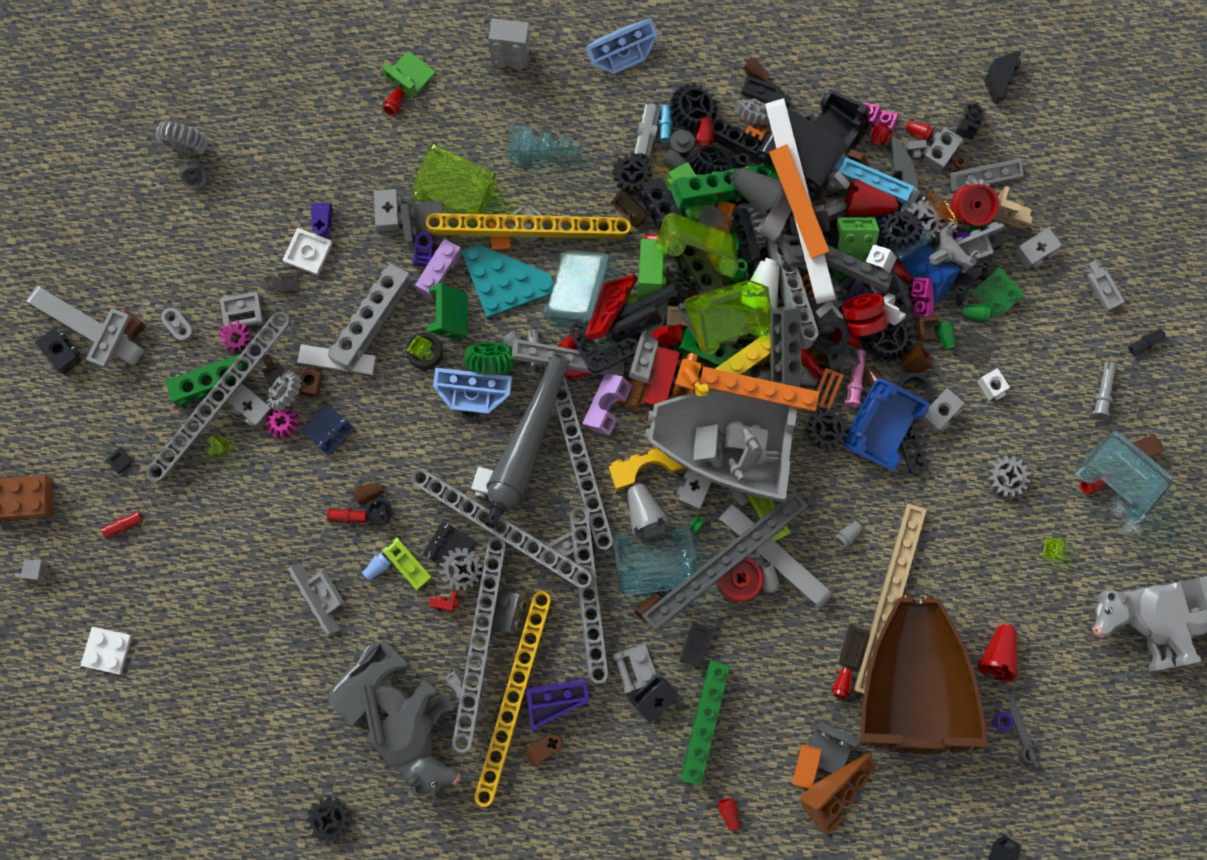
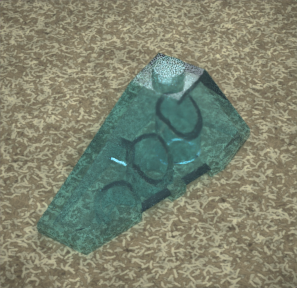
M509 124L506 155L507 159L511 162L520 163V161L526 162L579 155L583 152L582 143L562 137L554 139L550 136V133L544 132L541 135L533 132V128Z

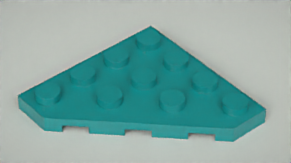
M480 244L461 250L487 318L557 293L551 275Z

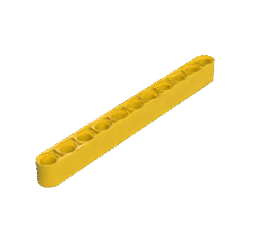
M433 213L426 219L427 231L431 235L623 239L627 237L631 228L629 220L616 217ZM436 221L440 225L438 227H431L430 223ZM456 222L458 226L452 228L449 226V223ZM474 222L477 224V227L470 228L468 224ZM488 223H494L496 227L490 229L486 225ZM507 223H512L515 227L513 229H508L505 225ZM529 223L533 225V228L529 230L524 225ZM549 224L552 226V229L546 230L543 228V225ZM567 224L571 229L564 230L561 226ZM587 225L589 230L584 231L580 226ZM604 225L608 230L601 231L598 226ZM617 226H624L626 231H619Z
M544 591L537 592L532 599L480 776L475 801L481 807L489 806L493 802L551 605L550 596ZM540 596L546 597V605L539 606L536 603L537 598ZM534 615L541 616L542 622L539 625L531 623V618ZM529 634L536 636V642L532 645L525 642V638ZM523 653H528L531 657L530 662L527 664L520 662V656ZM521 672L525 675V680L517 684L514 681V676L516 673ZM511 692L519 694V700L516 703H510L508 700ZM507 711L512 712L514 716L510 723H505L502 718L503 714ZM500 731H505L508 735V739L504 743H500L497 740V734ZM494 751H499L502 755V759L498 763L491 760V754ZM488 771H493L496 774V779L493 783H489L485 779ZM482 791L490 794L489 802L483 803L480 801L479 795Z

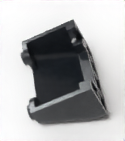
M830 89L827 95H824L821 99L822 112L814 123L843 139L847 144V152L849 149L855 150L870 125L869 107Z
M787 109L807 189L811 193L820 195L843 165L847 144L840 137L798 113ZM772 129L756 154V159L763 165H771L773 163L769 152L777 149Z

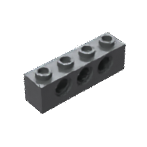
M790 306L770 309L771 381L799 386L801 385V308Z

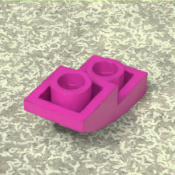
M863 102V104L869 107L870 125L876 127L878 123L884 124L891 128L889 132L892 133L899 118L898 114L883 111L878 105Z
M913 277L911 296L915 297L913 316L933 317L934 294L932 281L929 278Z

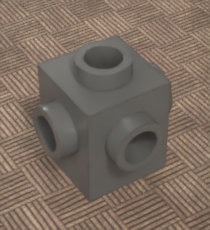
M849 344L841 352L827 354L828 365L831 370L841 374L848 373L852 368L861 364L856 347Z

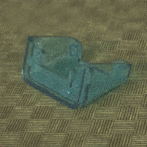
M568 249L565 250V253L561 252L559 258L561 266L549 304H545L543 314L546 315V321L570 327L574 322H582L588 328L603 279L605 278V272H607L609 267V254Z
M1112 432L1100 441L1089 452L1075 473L1088 483H1094L1102 479L1128 501L1130 505L1126 508L1125 514L1135 525H1138L1145 519L1173 483L1172 476L1119 432Z
M690 526L674 529L671 532V540L632 544L631 537L626 534L612 535L619 591L624 595L673 590L697 571V557Z

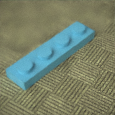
M848 158L844 159V163L839 169V172L847 180L854 182L853 178L859 179L895 197L896 201L905 205L914 188L913 185Z

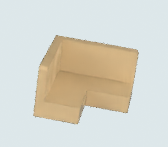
M1005 186L998 195L999 210L993 220L1026 230L1033 218L1030 216L1031 209L1006 200L1009 187Z

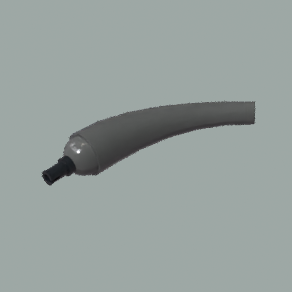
M552 354L526 412L486 484L488 499L491 503L489 506L490 511L484 521L487 527L492 520L490 528H496L498 520L505 510L520 503L524 497L557 394L570 363V360L562 355Z

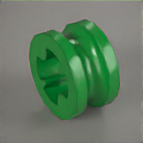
M699 515L687 527L688 530H693V534L705 522L704 519L700 520Z

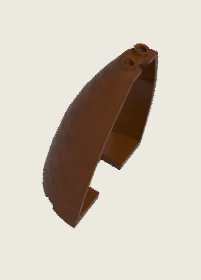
M903 595L901 598H898L876 642L867 671L861 713L860 744L862 746L869 744V748L874 750H885L886 747L889 748V752L906 754H942L947 752V750H951V753L955 754L966 753L972 747L974 751L987 747L984 713L976 675L966 647L940 599H934L933 596H922L921 600H915L912 595Z

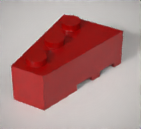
M657 347L643 403L654 405L672 399V394H669L671 386H675L677 376L674 375L676 368L680 369L683 357H679L680 352Z

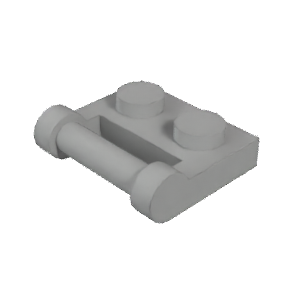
M258 292L220 298L223 324L228 328L230 317L255 313V317L239 320L240 327L244 323L247 326L264 325Z
M646 644L612 655L613 661H616L621 674L625 693L642 688L656 675ZM629 656L638 681L635 684L631 682L623 659Z

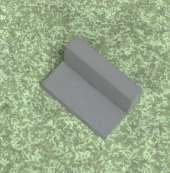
M718 424L696 427L693 461L709 460L714 468L722 467L724 433Z

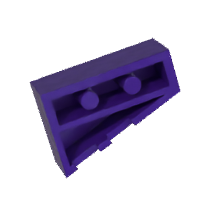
M586 678L526 687L532 730L589 702Z

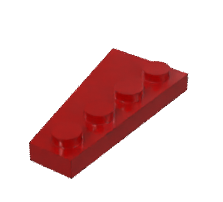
M635 274L603 283L585 334L588 340L602 338L607 334L638 280Z

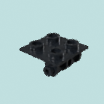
M442 521L422 555L437 564L445 563L443 556L449 557V550L455 553V548L457 547L460 548L461 552L463 548H468L469 553L476 540ZM458 556L454 560H461L464 556Z

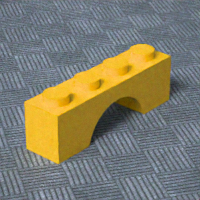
M655 448L649 450L648 454L643 456L640 454L633 455L628 461L617 460L612 462V466H609V473L615 491H619L634 484L638 471L647 465H660L670 474L686 468Z

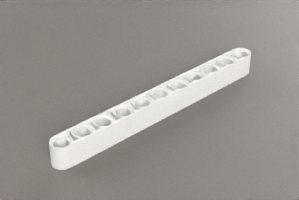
M783 98L766 103L776 148L788 145L811 203L785 100ZM796 222L816 303L820 304L835 300L836 297L825 254L811 259Z

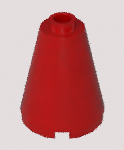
M853 178L854 182H850L845 197V202L848 205L843 210L844 215L888 216V214L892 215V213L897 211L898 202H896L895 197L859 179Z
M1002 624L995 630L977 665V670L982 675L986 676L987 672L995 675L993 679L1004 682H1012L1014 678H1018L1017 630L1014 629V626Z

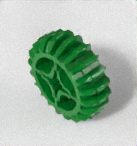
M481 342L470 345L466 348L464 355L465 366L468 370L477 374H490L491 376L492 374L499 375L500 373L505 374L511 371L516 360L511 359L512 347L496 342Z

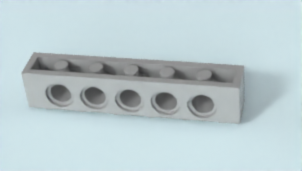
M389 264L382 271L380 279L377 283L373 284L368 297L362 300L357 313L351 316L349 325L341 331L336 344L330 347L328 357L333 363L352 372L411 284L412 280L409 273L392 264ZM390 284L393 285L391 288H386ZM378 300H383L381 303L376 304ZM373 315L370 319H365L366 316ZM362 330L360 334H355L356 331ZM352 345L349 350H344L346 346Z

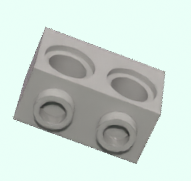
M945 127L941 133L937 131L931 140L934 142L931 147L928 145L922 153L924 156L922 163L941 173L963 138ZM932 155H937L939 159L934 158Z

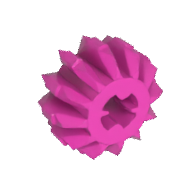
M236 320V325L234 326L232 321H228L229 328L226 325H222V329L225 332L220 331L219 336L224 338H221L219 342L226 343L224 345L225 350L231 346L232 353L235 352V347H238V351L242 352L241 345L246 348L248 343L245 341H252V337L246 336L251 333V330H245L247 327L246 323L240 327L239 320ZM232 333L240 334L238 340L231 339Z
M286 408L285 411L280 410L279 412L272 409L274 415H267V419L270 421L266 422L265 426L269 427L268 433L273 434L274 438L277 439L281 436L282 440H285L286 434L290 437L293 436L290 432L291 430L298 431V428L294 425L299 424V420L295 419L297 415L295 412L291 413L290 408ZM280 421H281V422H283V421L286 422L285 425H283V424L279 425L278 423H279Z

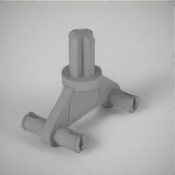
M950 222L947 227L940 231V236L936 239L941 246L938 252L930 255V264L937 265L943 261L956 262L961 264L960 270L965 273L976 264V260L981 254L977 250H974L971 255L967 256L952 238L953 230L957 227V224Z
M744 428L741 431L747 446L739 463L737 464L734 458H730L727 461L731 468V474L737 478L739 483L745 482L746 477L743 473L751 467L762 465L764 462L779 461V453L777 451H765L764 448H761L756 436L751 434L748 428Z

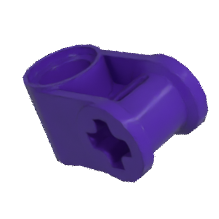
M331 203L311 204V228L316 235L326 239L331 235L333 215H331L333 213Z
M428 231L416 236L413 254L414 267H417V265L427 266L434 255L435 239ZM422 235L429 238L428 245L421 243Z

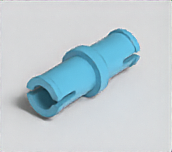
M663 105L660 109L661 119L658 124L660 128L659 141L661 143H669L671 128L673 127L670 115L672 110L669 109V105Z

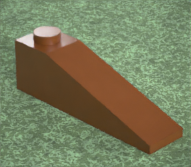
M867 753L813 784L799 798L804 811L824 834L828 835L841 822L844 815L840 812L846 803L852 805L855 800L853 799L855 789L863 788L874 771L875 766L870 754Z

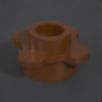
M952 155V163L950 165L952 171L968 169L967 163L969 158L967 156Z

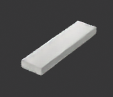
M301 345L298 364L347 371L330 360L328 357L329 349ZM363 354L352 372L373 375L376 356Z

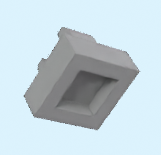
M926 140L903 143L905 150H910L911 159L921 157L920 148L927 147Z

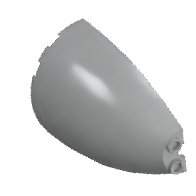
M710 389L706 396H697L693 393L654 404L653 411H649L648 422H651V428H646L645 440H648L649 443L686 469L715 484L755 497L784 503L787 493L790 469L789 458L797 408ZM734 421L742 422L744 426L751 427V425L762 426V429L768 430L766 451H777L779 453V461L764 462L762 465L751 467L743 473L746 477L745 482L739 483L737 478L731 474V468L727 461L730 458H734L738 464L743 452L723 449V461L720 468H714L709 460L693 461L696 427L718 424L725 436L726 426Z

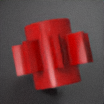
M878 123L876 127L872 126L869 132V136L872 137L870 141L880 146H883L884 142L889 143L892 133L889 132L891 128L881 123Z

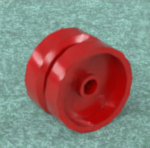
M969 184L960 187L953 194L950 209L953 217L961 224L985 225L996 217L999 210V199L992 187L985 184Z
M874 293L861 294L846 300L841 306L843 316L846 318L845 322L849 327L850 334L853 336L874 334L888 326L889 321L887 313L884 311L885 302L882 295Z
M746 558L718 580L717 585L719 591L726 599L741 603L750 600L758 593L762 586L763 576L759 566L751 559ZM737 577H740L742 579V582L740 584L737 583Z

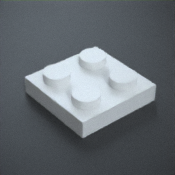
M297 228L282 261L287 265L318 276L333 242Z
M92 627L81 666L121 675L132 635Z

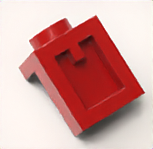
M678 323L672 327L668 325L662 326L653 331V338L668 347L682 341L683 325Z
M452 591L450 602L447 601L448 598L436 596V599L430 598L429 607L454 612V608L458 609L460 597L457 596V591Z

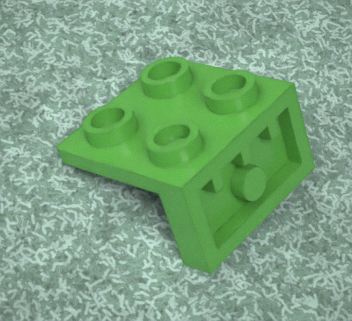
M407 51L395 65L391 66L386 62L382 67L385 78L396 87L401 88L412 99L435 75V71L410 51Z
M837 218V227L840 233L837 250L866 262L873 245H877L879 228L875 218Z

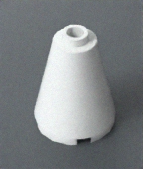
M766 258L765 261L761 260L740 298L741 304L756 309H765L764 311L770 312L772 308H777L780 265L776 264V260Z

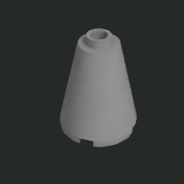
M632 484L627 494L633 537L640 539L639 536L645 535L644 537L648 538L665 531L664 526H670L669 519L644 484Z

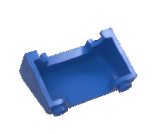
M879 378L874 382L847 432L848 437L844 438V446L894 472L901 462L900 454L897 452L900 443L914 418L924 417L928 413L931 403L887 380Z

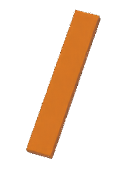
M786 144L770 151V156L811 259L829 253L827 243L788 145Z

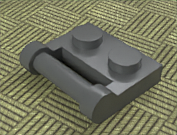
M780 233L778 242L788 266L806 265L802 245L790 246L789 242H800L799 235Z

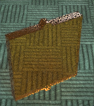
M928 189L926 194L938 217L946 220V222H955L957 224L958 222L945 198Z
M628 375L626 380L633 386L626 401H619L617 406L630 409V407L640 406L647 383L630 378Z

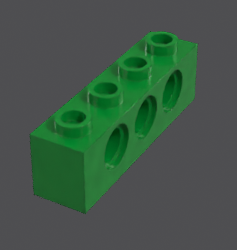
M689 327L683 330L682 341L678 342L675 350L685 356H688L689 353L699 356L698 360L710 364L709 367L713 369L740 351L734 348L733 344L702 343L703 348L700 349ZM714 349L719 351V357L714 354ZM753 367L742 375L750 377Z
M239 355L165 380L171 401L176 406L182 407L189 405L190 401L194 399L203 400ZM241 361L239 367L242 371H246L244 362ZM231 375L227 379V383L230 386H234L236 378ZM207 379H212L211 384L205 386V381ZM190 385H194L191 392H186Z

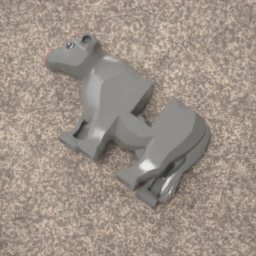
M1207 576L1182 583L1177 582L1162 586L1144 587L1129 592L1106 589L1099 594V602L1095 609L1096 620L1092 627L1093 634L1100 638L1108 637L1114 630L1131 624L1145 637L1148 648L1153 656L1152 662L1149 665V672L1174 667L1171 660L1173 656L1171 648L1177 654L1176 666L1202 662L1201 657L1197 655L1192 638L1207 634Z

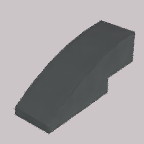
M892 137L889 142L891 176L894 178L899 177V180L913 185L914 188H919L916 171L909 154L896 137Z

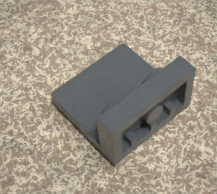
M441 200L400 204L405 242L415 241L418 234L427 231L426 219L430 214L444 213ZM436 221L430 223L431 227H438L440 225ZM422 235L421 240H429V238ZM433 235L434 239L446 238V236Z
M819 722L808 746L821 749L818 767L827 772L834 773L845 766L852 747L857 746L859 739Z

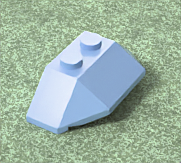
M652 18L630 24L598 38L585 48L592 65L615 74L646 60L658 35Z
M435 368L433 387L450 410L489 414L510 396L512 376L496 374L491 376L490 374H477L470 371Z

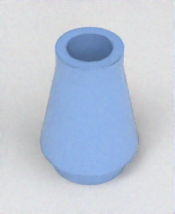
M380 552L374 556L362 573L371 581L374 577L389 569L392 562L383 552Z

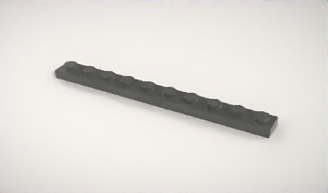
M796 492L792 493L786 498L784 503L781 502L642 614V617L654 631H657L804 512L808 505Z

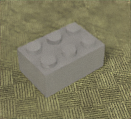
M492 18L488 38L492 64L499 68L510 66L516 70L528 69L530 56L529 23Z

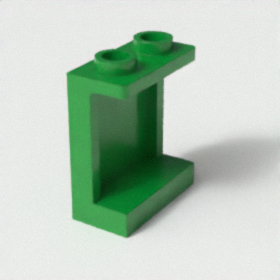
M438 283L436 286L430 287L429 293L436 295V322L428 324V332L450 340L468 337V294L460 291L458 288L448 287L445 283Z

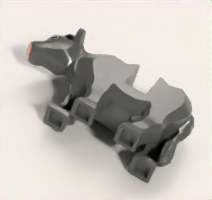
M383 640L381 644L376 642L369 645L357 664L338 678L328 694L330 705L351 726L360 728L367 720L361 687L372 684L377 708L384 716L387 715L388 717L381 724L384 744L374 746L371 736L367 741L408 780L407 783L410 785L411 791L415 796L421 797L442 787L456 785L461 778L458 769L445 766L432 758L430 754L433 727L437 724L442 714L447 711H455L457 707L443 694L429 704L430 699L437 697L440 692L426 679L421 682L419 688H416L411 698L405 692L394 687L395 673L401 670H408L411 665L387 641Z

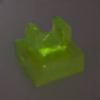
M417 335L406 350L420 359L424 356L429 359L433 354L429 350L433 344L429 340Z
M211 435L207 440L211 445L206 450L210 457L228 454L233 450L222 435Z
M1045 538L1043 558L1065 559L1066 540L1061 538Z

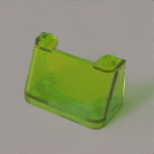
M431 144L426 151L411 192L418 200L427 199L428 197L436 201L441 200L442 204L459 211L460 214H483L497 189V181L495 175L487 169Z
M675 213L668 214L664 218L654 244L655 248L672 256L680 255L684 251L686 244L710 252L709 257L715 261L714 269L734 278L738 268L735 238L731 234Z
M755 281L739 282L687 298L684 301L699 348L705 354L715 353L720 348L719 343L749 333L760 338L770 333L771 302L769 287Z

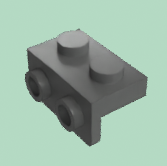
M500 590L491 629L520 636L524 617L528 609L529 598L521 594Z

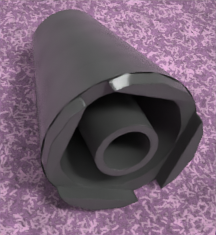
M742 167L739 170L735 169L730 177L732 180L731 184L764 216L769 214L766 212L769 208L771 210L774 209L784 192L781 190L782 184L780 180Z

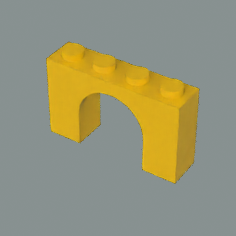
M768 331L715 369L742 375L755 365L759 368L763 367L771 361L770 332Z

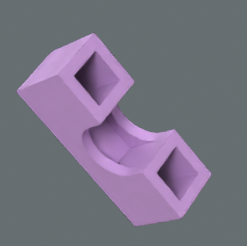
M446 239L442 241L415 284L417 292L432 300L435 299L436 295L429 293V288L436 286L438 283H443L448 270H453L462 255L459 246Z
M605 373L582 424L593 432L610 436L617 418L609 413V409L616 401L625 402L633 385L623 376Z

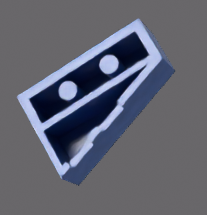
M915 240V245L909 243L908 248L903 246L898 259L912 278L931 279L935 304L946 297L960 268L951 261H943L937 265L930 264V255L937 251L923 241L917 242Z

